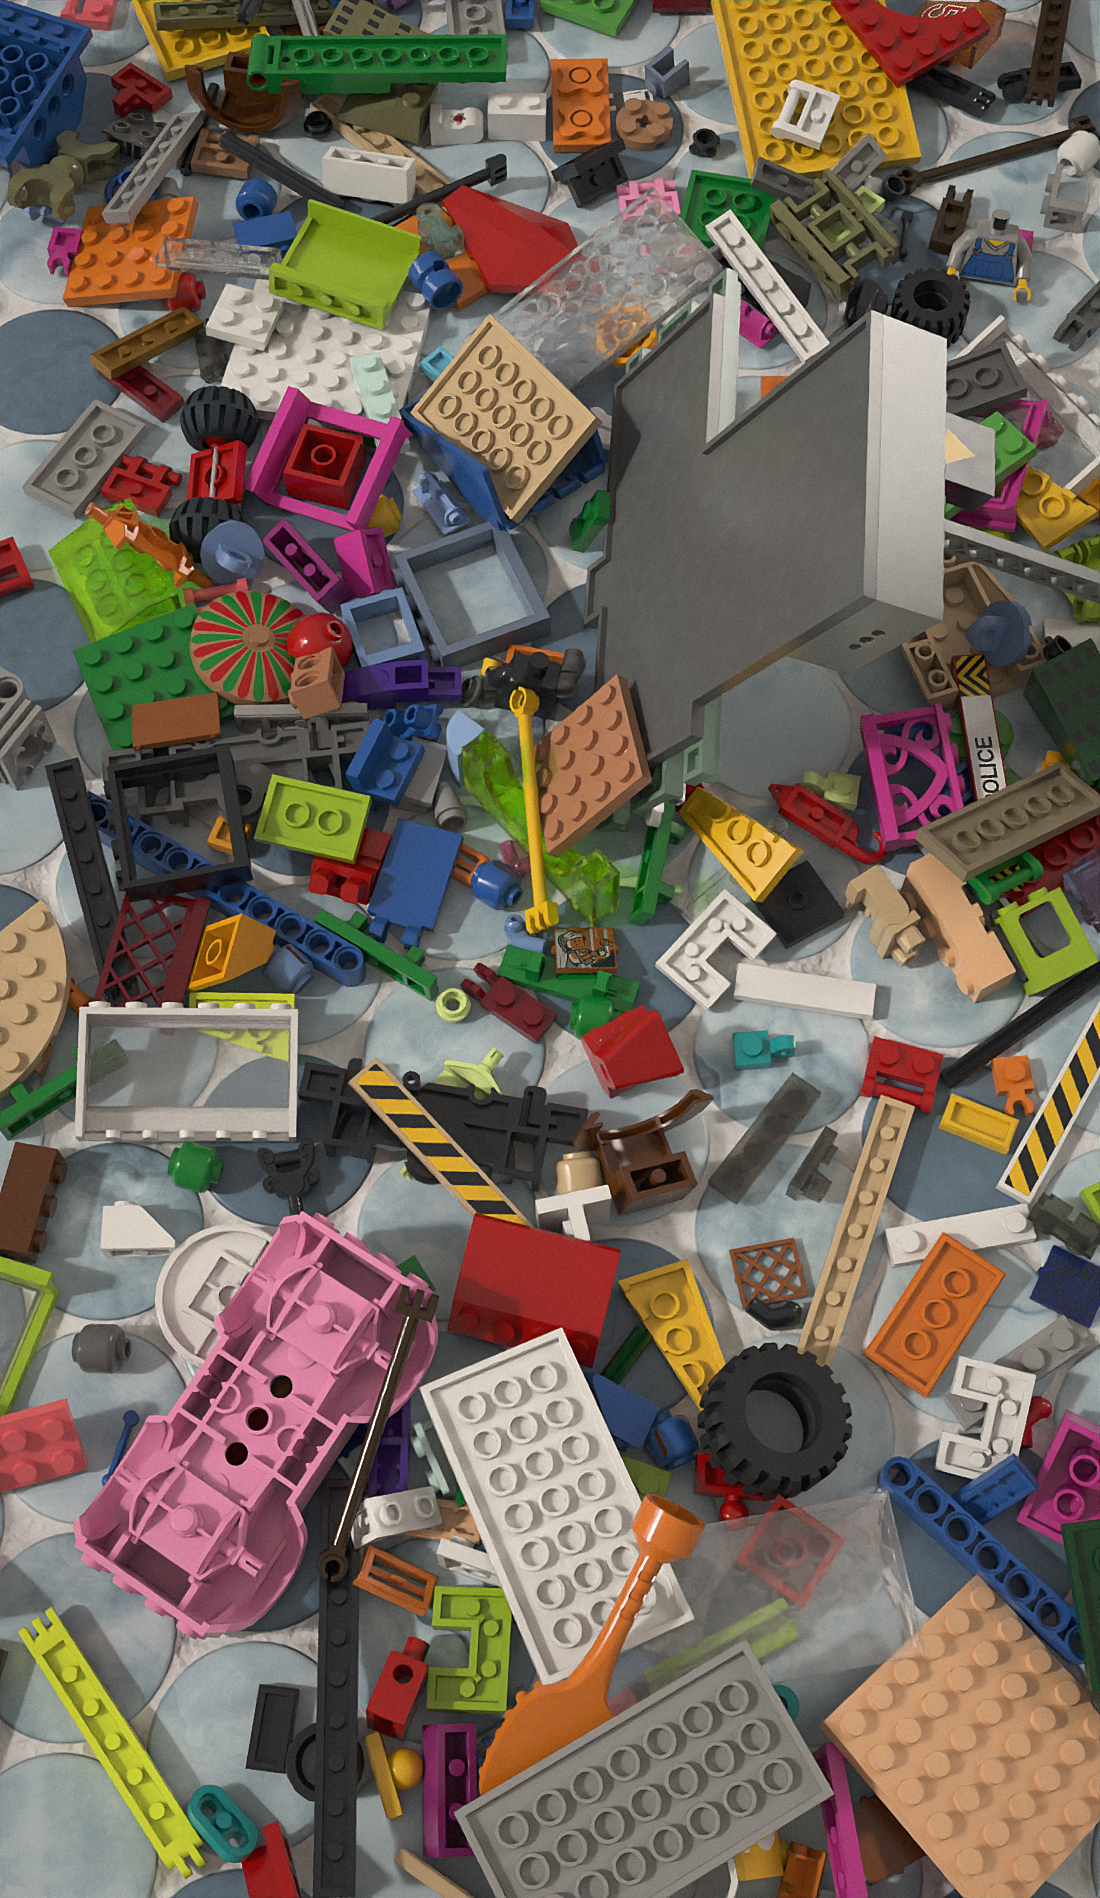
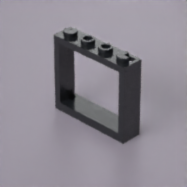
M229 744L107 766L109 781H104L103 788L106 799L112 802V809L107 810V817L111 831L116 830L117 840L111 841L114 859L115 861L120 860L121 870L116 871L115 874L119 891H125L130 903L254 880L235 764ZM220 772L234 862L137 880L125 789Z

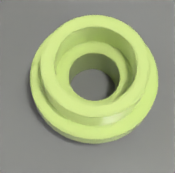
M447 989L436 1000V1011L447 1022L462 1021L468 1016L471 1009L469 996L460 989ZM450 1003H457L460 1005V1007L455 1011H451L447 1008V1006Z

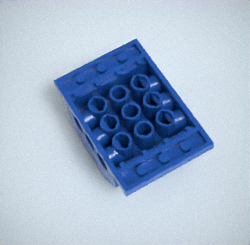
M0 0V165L10 167L14 160L31 166L49 164L54 157L58 156L59 149L56 145V137L65 130L75 132L82 120L87 77L80 56L93 37V34L88 26L8 0Z

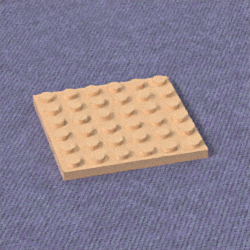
M978 1575L969 1580L818 1725L963 1898H1030L1100 1821V1707L1013 1609Z

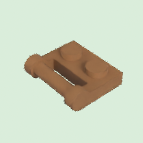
M202 128L190 162L192 172L248 179L252 166L219 146V137L222 134L213 133L211 129ZM237 136L242 140L246 141L247 143L251 144L252 146L256 147L257 149H260L259 136Z

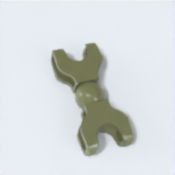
M69 130L63 131L56 137V145L59 149L58 156L54 157L49 165L44 164L39 168L20 170L10 179L8 183L9 205L20 209H25L31 205H46L52 208L51 217L67 220L75 212V203L72 199L73 193L78 191L82 184L86 185L93 180L110 178L119 169L121 163L120 144L107 140L100 144H84L78 141L80 133Z

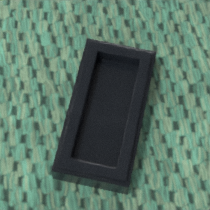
M259 1684L245 1769L287 1774L285 1761L293 1738L300 1695L299 1689Z

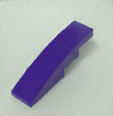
M412 1396L395 1414L387 1419L369 1475L368 1498L408 1491Z

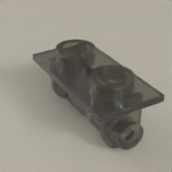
M206 318V319H205L206 325H207V323H208V321H209V318ZM200 328L195 334L197 355L201 358L198 360L200 376L206 383L212 384L217 378L224 377L230 359L226 352L228 341L207 336L206 328Z
M1043 1192L1026 1219L1030 1220L1040 1232L1053 1235L1062 1241L1072 1253L1080 1256L1083 1255L1091 1260L1098 1245H1100V1224L1082 1212L1072 1222L1067 1217L1074 1207L1053 1193L1049 1196Z

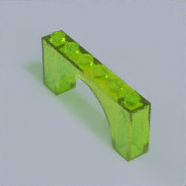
M487 729L461 748L464 785L530 859L524 790L514 771L510 752ZM541 826L546 878L591 927H594L618 909L620 872L598 848L588 856H584L572 848H569L558 858L547 854Z

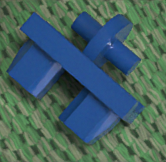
M414 704L409 705L406 710L402 711L395 708L388 709L385 712L384 721H386L392 735L412 741L414 736L436 742L442 731V726L437 721L443 713L444 707L438 704L427 706Z

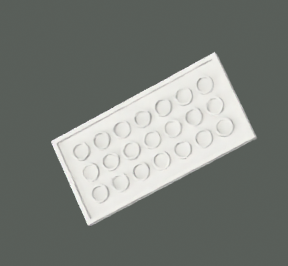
M561 1327L419 1387L422 1399L542 1685L553 1684L567 1679L583 1660L601 1632L641 1552L638 1548L631 1523L642 1502ZM663 1563L626 1637L619 1656L694 1622L695 1618L670 1563Z

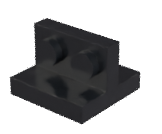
M618 138L589 149L552 170L551 173L555 182L565 180L576 206L585 205L615 188L616 185L629 180L618 156V153L626 149L622 138Z

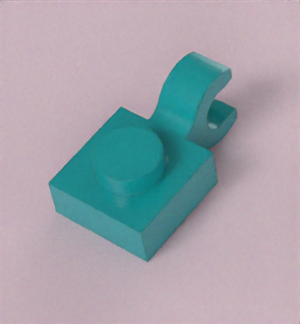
M768 1030L737 1032L733 1033L732 1036L736 1071L771 1068V1058H789L795 1055L794 1035H783L769 1040Z

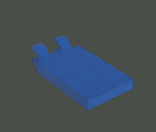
M398 818L367 909L369 916L375 917L371 922L368 932L369 935H372V939L385 943L391 924L406 927L401 943L404 944V949L410 950L413 945L419 948L424 930L434 932L464 841L462 834Z

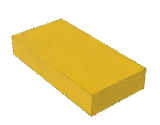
M952 1093L938 1128L1006 1155L1019 1120Z

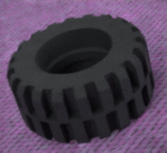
M772 1342L764 1343L759 1349L756 1346L744 1349L738 1356L735 1355L711 1379L708 1383V1389L702 1394L699 1403L703 1410L697 1415V1427L705 1429V1433L699 1439L702 1449L709 1448L713 1455L708 1459L714 1470L719 1466L726 1473L722 1479L730 1486L739 1482L742 1485V1493L752 1497L759 1491L762 1492L763 1500H775L778 1494L785 1499L796 1497L802 1491L806 1492L837 1468V1463L844 1458L848 1450L845 1442L852 1436L853 1426L850 1423H846V1419L852 1415L850 1403H844L842 1400V1396L846 1393L842 1383L835 1384L830 1377L834 1372L827 1364L823 1367L815 1362L817 1359L816 1355L809 1351L801 1355L797 1353L798 1347L786 1343L779 1350L778 1344ZM755 1390L775 1392L793 1405L799 1414L803 1427L802 1445L795 1453L774 1451L763 1445L754 1436L745 1415L746 1397L750 1392Z

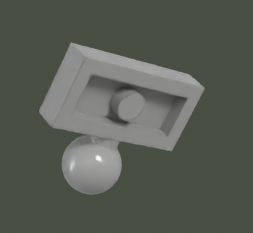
M866 134L830 170L835 175L838 174L843 178L850 192L861 183L882 198L883 180L879 177H872L870 173L888 156L870 134Z

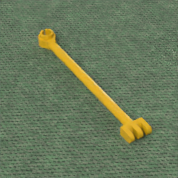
M518 687V689L512 692L509 703L511 711L515 713V718H518L534 900V907L525 910L527 931L534 935L558 924L559 916L557 902L547 901L531 717L537 711L540 700L533 690Z

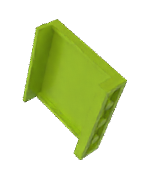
M309 199L308 216L281 264L273 262L269 269V293L382 331L409 281L408 272L410 266L420 256L422 236Z

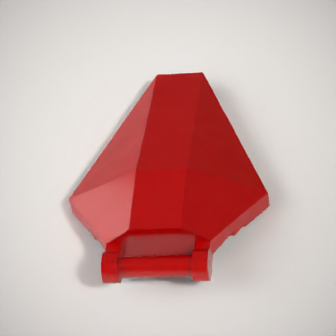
M464 185L443 200L442 206L446 208L452 219V228L470 260L474 259L480 270L479 276L489 293L523 294L530 292L543 295L556 306H561L567 301L569 294L588 279L597 277L601 272L600 265L594 259H587L583 256L567 222ZM575 269L578 270V272L575 275H573L561 286H555L567 275H569L572 271H574Z

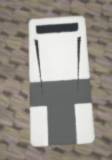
M648 89L609 94L610 111L620 110L625 106V101L630 98L654 101L653 95Z

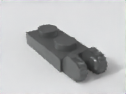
M1100 281L1067 314L1066 319L1054 333L1053 339L1059 342L1065 338L1072 327L1079 332L1071 339L1068 347L1074 352L1083 345L1087 337L1090 338L1100 327Z

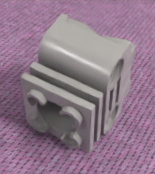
M0 667V780L6 785L9 782L12 788L18 790L24 782L31 779L36 766L43 757L48 756L52 752L57 740L42 707L38 705L33 707L22 680L15 674Z

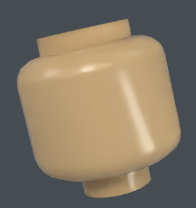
M591 1152L563 1154V1160L555 1164L558 1195L603 1186L600 1161L592 1157Z

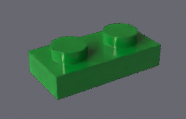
M598 489L590 501L587 500L584 503L578 517L572 519L569 527V536L572 537V550L584 553L609 521L610 492Z

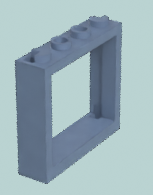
M486 522L394 555L396 569L391 571L395 578L396 586L398 588L403 587L411 613L415 612L417 616L415 624L421 638H427L430 644L427 645L429 656L434 662L438 661L440 667H463L507 651L510 643L523 645L551 634L550 615L506 528L500 531L491 525L490 522ZM492 545L527 617L447 646L413 573Z

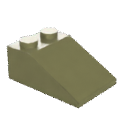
M391 83L390 93L349 94L337 114V120L419 144L430 123V104H437L439 83Z

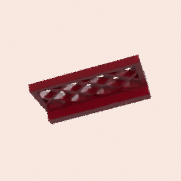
M125 893L93 1002L102 1001L105 992L117 987L126 1002L116 1007H125L127 1002H140L149 996H152L158 1008H162V1003L165 1002L183 1003L211 899L197 896L196 900L178 895L149 899L153 908L137 915ZM171 905L187 908L184 918L173 924L169 922L163 912L165 908ZM127 913H129L130 916H131V919L125 921V920H126V917H127ZM157 913L165 928L149 935L141 921ZM136 924L144 939L127 946L121 936L122 930ZM181 927L180 934L178 936L175 930ZM170 933L176 943V948L162 955L154 940ZM118 944H120L122 950L116 952ZM148 944L157 959L140 967L132 952ZM126 955L135 970L118 978L112 968V964L115 960ZM172 958V962L169 967L166 961ZM161 964L167 974V979L153 987L144 972ZM110 975L113 981L107 984ZM139 975L148 990L131 999L123 983ZM163 990L162 997L160 999L157 992ZM156 1028L160 1029V1034L173 1037L175 1029Z

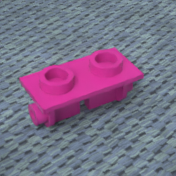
M741 300L739 334L762 349L779 333V330L770 318H767L756 309L752 310L746 302Z

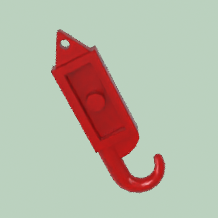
M771 783L768 787L769 792L779 807L778 813L831 848L835 849L836 847L856 861L866 865L877 864L886 857L887 852H884L881 833L878 831L873 832V836L879 843L878 851L870 853L855 844L858 828L857 824L853 821L854 819L799 783L795 786Z

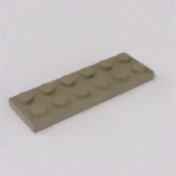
M1058 762L919 828L915 839L962 882H965L1099 815L1100 795L1065 765Z

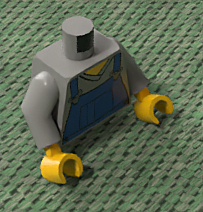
M1002 209L995 210L992 213L991 221L978 220L974 229L967 230L953 243L946 264V268H948L947 274L956 275V272L959 271V277L1015 285L1017 280L1019 281L1018 287L1013 292V299L1016 302L1017 291L1025 289L1028 292V302L1031 297V290L1027 284L1031 280L1032 253L1026 239L1019 236V227L1009 224L1010 213Z

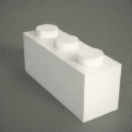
M331 146L322 158L323 188L337 197H359L367 202L378 200L399 206L410 201L416 192L415 158Z

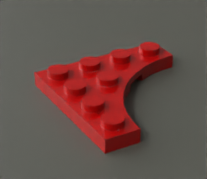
M831 0L830 3L897 89L984 38L991 29L975 6L954 15L927 18L896 12L875 0Z

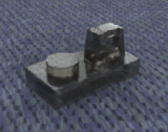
M825 1126L790 1181L785 1195L797 1201L800 1195L818 1203L824 1199L832 1182L819 1172L818 1169L822 1163L829 1166L839 1147L834 1145L838 1136L836 1131Z

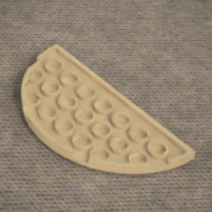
M42 899L0 931V1100L10 1093L9 1089L23 1082L42 1061L41 1055L47 1048L53 1035L57 1036L69 1000L71 983L70 960L67 958L63 940L64 935L55 916Z

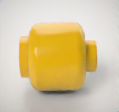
M380 495L366 529L382 527L384 538L398 532L400 529L399 522L403 521L401 512L393 497L388 499L387 496Z

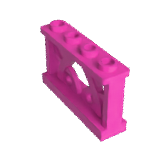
M937 703L934 706L876 716L873 713L860 717L859 729L884 852L895 851L900 847L918 845L920 843L915 839L918 830L898 833V829L910 824L917 818L922 826L931 823L924 814L928 809L934 817L942 818L938 813L939 807L946 806L950 809L951 813L964 807L961 795H965V783L962 774L957 775L955 764L959 762L957 746L955 743L950 744L948 733L952 732L949 712L943 713L942 704ZM918 723H927L933 728L935 735L933 739L925 740L922 737L923 729L917 733L915 741L908 739L909 731ZM904 724L902 737L878 733V730L890 729ZM938 746L941 759L935 753L932 752ZM896 750L901 751L900 759L896 764L891 765L885 761L886 755L891 754L896 758ZM908 754L925 763L936 774L931 786L919 800L908 788L899 784H888L887 778L895 776L903 769ZM945 783L947 784L949 796L940 795ZM903 795L912 806L908 808L906 801L902 806H897L893 800L896 796Z

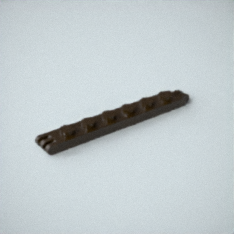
M1042 0L1024 104H1030L1032 98H1037V106H1042L1043 99L1048 100L1047 107H1054L1071 0Z

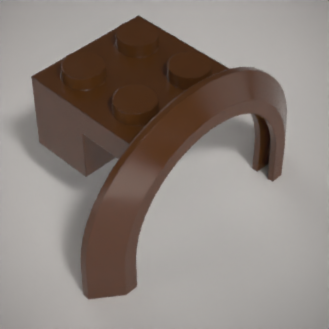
M229 51L223 68L225 91L219 107L206 90L203 67L185 65L187 86L195 103L206 115L228 128L245 133H270L287 126L298 114L301 105L300 80L283 78L281 94H269L268 88L264 91L251 89L246 82L249 54Z
M698 1089L690 1090L677 1104L668 1110L645 1121L623 1128L600 1131L604 1126L603 1122L595 1123L600 1116L599 1112L592 1113L573 1138L574 1147L581 1151H595L619 1216L683 1200L698 1185L686 1152L682 1151L672 1154L664 1132L687 1122L702 1112L714 1100L713 1095Z

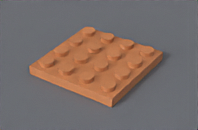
M618 674L534 745L540 821L547 854L555 858L561 856L652 781L627 679Z

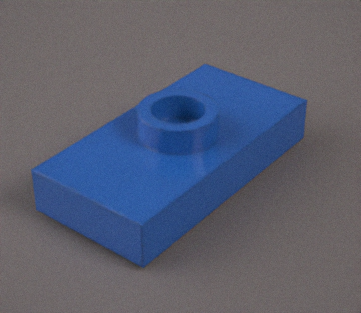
M1013 1453L952 1494V1499L983 1526L1039 1489V1482Z

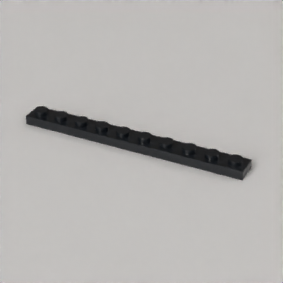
M351 1479L322 1480L320 1552L328 1548L332 1541ZM351 1533L345 1551L348 1560L346 1575L336 1582H330V1574L336 1572L340 1567L339 1562L330 1560L325 1565V1569L329 1574L327 1579L323 1580L319 1576L312 1898H356L360 1588L353 1585V1581L359 1573L360 1548H354Z

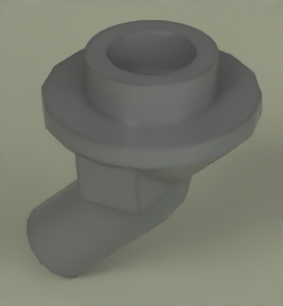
M478 675L467 678L462 683L461 703L465 706L472 705L477 708L482 703H495L497 689L484 690L483 679Z

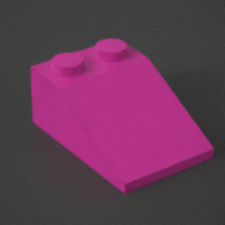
M1068 1409L1065 1410L1035 1476L1039 1482V1489L1026 1497L1016 1521L1063 1544L1060 1524L1100 1519V1425Z

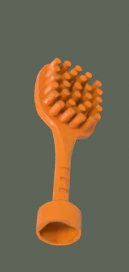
M652 1493L645 1495L631 1523L638 1548L641 1552L601 1632L583 1660L567 1679L542 1685L541 1681L538 1680L534 1684V1689L529 1693L519 1691L516 1694L517 1705L505 1712V1721L496 1730L495 1738L491 1746L486 1750L483 1766L479 1769V1791L481 1796L616 1716L609 1707L607 1696L619 1653L663 1563L668 1564L691 1556L705 1528L704 1522L699 1517L662 1496Z

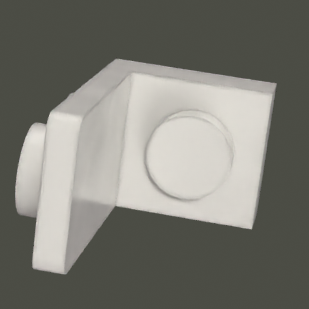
M432 1486L367 1498L360 1502L351 1530L354 1548H364L388 1536L427 1529L442 1524L434 1488Z

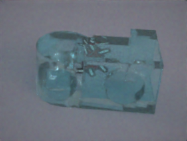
M424 203L417 208L418 233L422 236V240L430 251H437L444 260L465 252L463 231L458 224L451 228L442 217L441 208L437 204Z

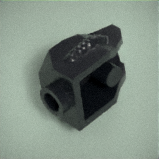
M865 278L849 293L843 317L846 330L870 310L886 315L888 295L879 283Z

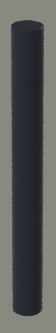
M212 82L209 84L207 92L211 99L216 102L220 86ZM200 110V114L204 123L190 141L180 168V173L184 176H190L192 173L190 162L202 128L207 129L210 117L202 110Z

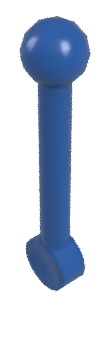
M133 1410L127 1411L123 1416L125 1426L108 1474L102 1478L101 1483L103 1487L120 1463L132 1427L136 1426L139 1422V1415Z

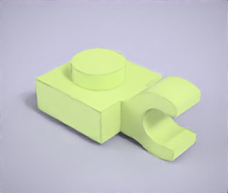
M828 770L826 778H824L817 772L805 771L801 785L814 794L823 796L822 799L836 808L855 811L861 776Z

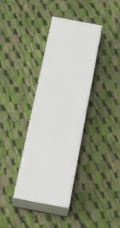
M738 963L733 999L871 1020L874 1010L876 984Z

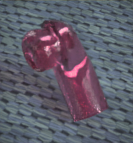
M514 840L502 842L499 848L504 864L517 871L522 879H525L526 875H531L530 857L526 856L520 859Z

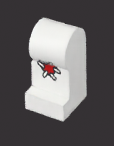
M430 104L431 145L474 144L481 141L484 134L483 113L473 107L465 108L462 111L442 110V104Z

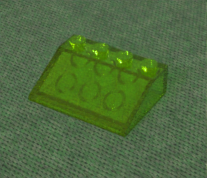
M131 498L102 508L109 513L110 510L115 511L123 504L127 509L137 511ZM91 517L48 550L90 643L182 608L176 589L167 571L156 562L155 558L147 553H138L129 545L128 541L120 550L116 549L101 526L102 524Z

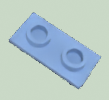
M429 471L423 472L419 477L420 486L412 490V492L443 535L446 536L471 523V519L440 477Z

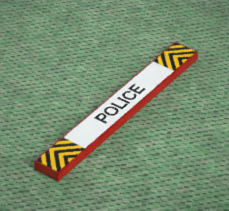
M985 654L953 655L950 662L953 679L959 689L956 699L974 803L1007 787V780ZM1015 864L988 879L994 883L1021 868ZM1024 883L999 895V898L1023 897L1025 894Z

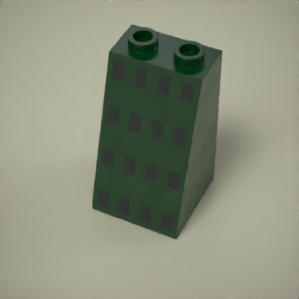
M1089 638L1034 668L1031 671L1023 696L1074 774L1092 789L1098 788L1100 791V653L1093 640Z

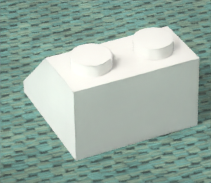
M489 92V140L546 141L547 93Z

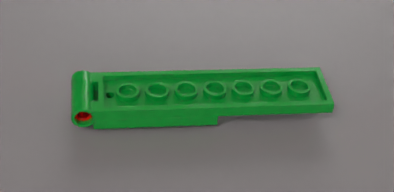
M256 34L251 40L246 82L255 91H264L268 88L269 94H281L282 79L300 80L301 94L317 95L324 93H390L391 83L465 84L468 82H487L493 84L506 82L507 34L268 36L266 34Z

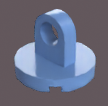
M235 520L223 521L224 523L218 524L217 527L207 533L202 541L199 550L202 565L209 576L220 583H236L237 579L246 578L249 581L256 576L263 565L265 556L263 543L255 529L246 523Z
M999 600L990 604L982 613L981 618L970 625L966 632V639L975 650L985 654L986 661L992 666H1013L1020 663L1027 655L1032 643V634H1029L1028 626H1032L1031 618L1025 607L1018 602Z

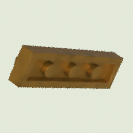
M180 307L91 353V364L110 380H113L204 331V321L186 307Z

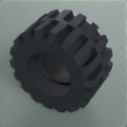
M921 268L915 270V274L908 273L905 275L904 280L899 281L897 289H895L890 317L946 338L947 348H949L950 343L955 344L963 333L970 308V293L968 290H965L966 285L963 281L958 282V276L955 274L949 275L943 269L935 271V268H928L927 271H923Z

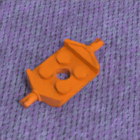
M93 502L86 508L85 515L102 524L101 526L116 549L120 550L128 541L129 545L138 553L149 554L155 558L156 562L167 571L173 570L174 585L176 587H180L187 581H191L201 588L211 587L213 579L197 570L192 553L188 552L182 542L179 544L174 543L161 529L140 520L137 511L129 510L122 504L115 511L110 510L107 513Z

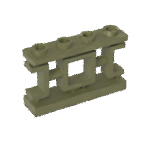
M829 168L823 170V178L819 179L817 177L813 180V191L816 194L797 206L790 197L784 199V204L778 199L769 205L770 221L776 231L841 302L849 296L850 288H855L860 283L858 270L875 259L884 269L889 266V262L893 265L899 261L900 243L893 233H888L882 227L881 221L875 213L870 214L864 207L861 198L848 190L843 178L838 174L835 175ZM831 197L837 205L825 211L822 207L830 202ZM812 214L815 220L807 224L806 230L800 222ZM840 220L851 233L832 245L821 232ZM867 236L873 244L861 251L857 246L864 242ZM847 253L850 259L842 264L841 269L835 261Z

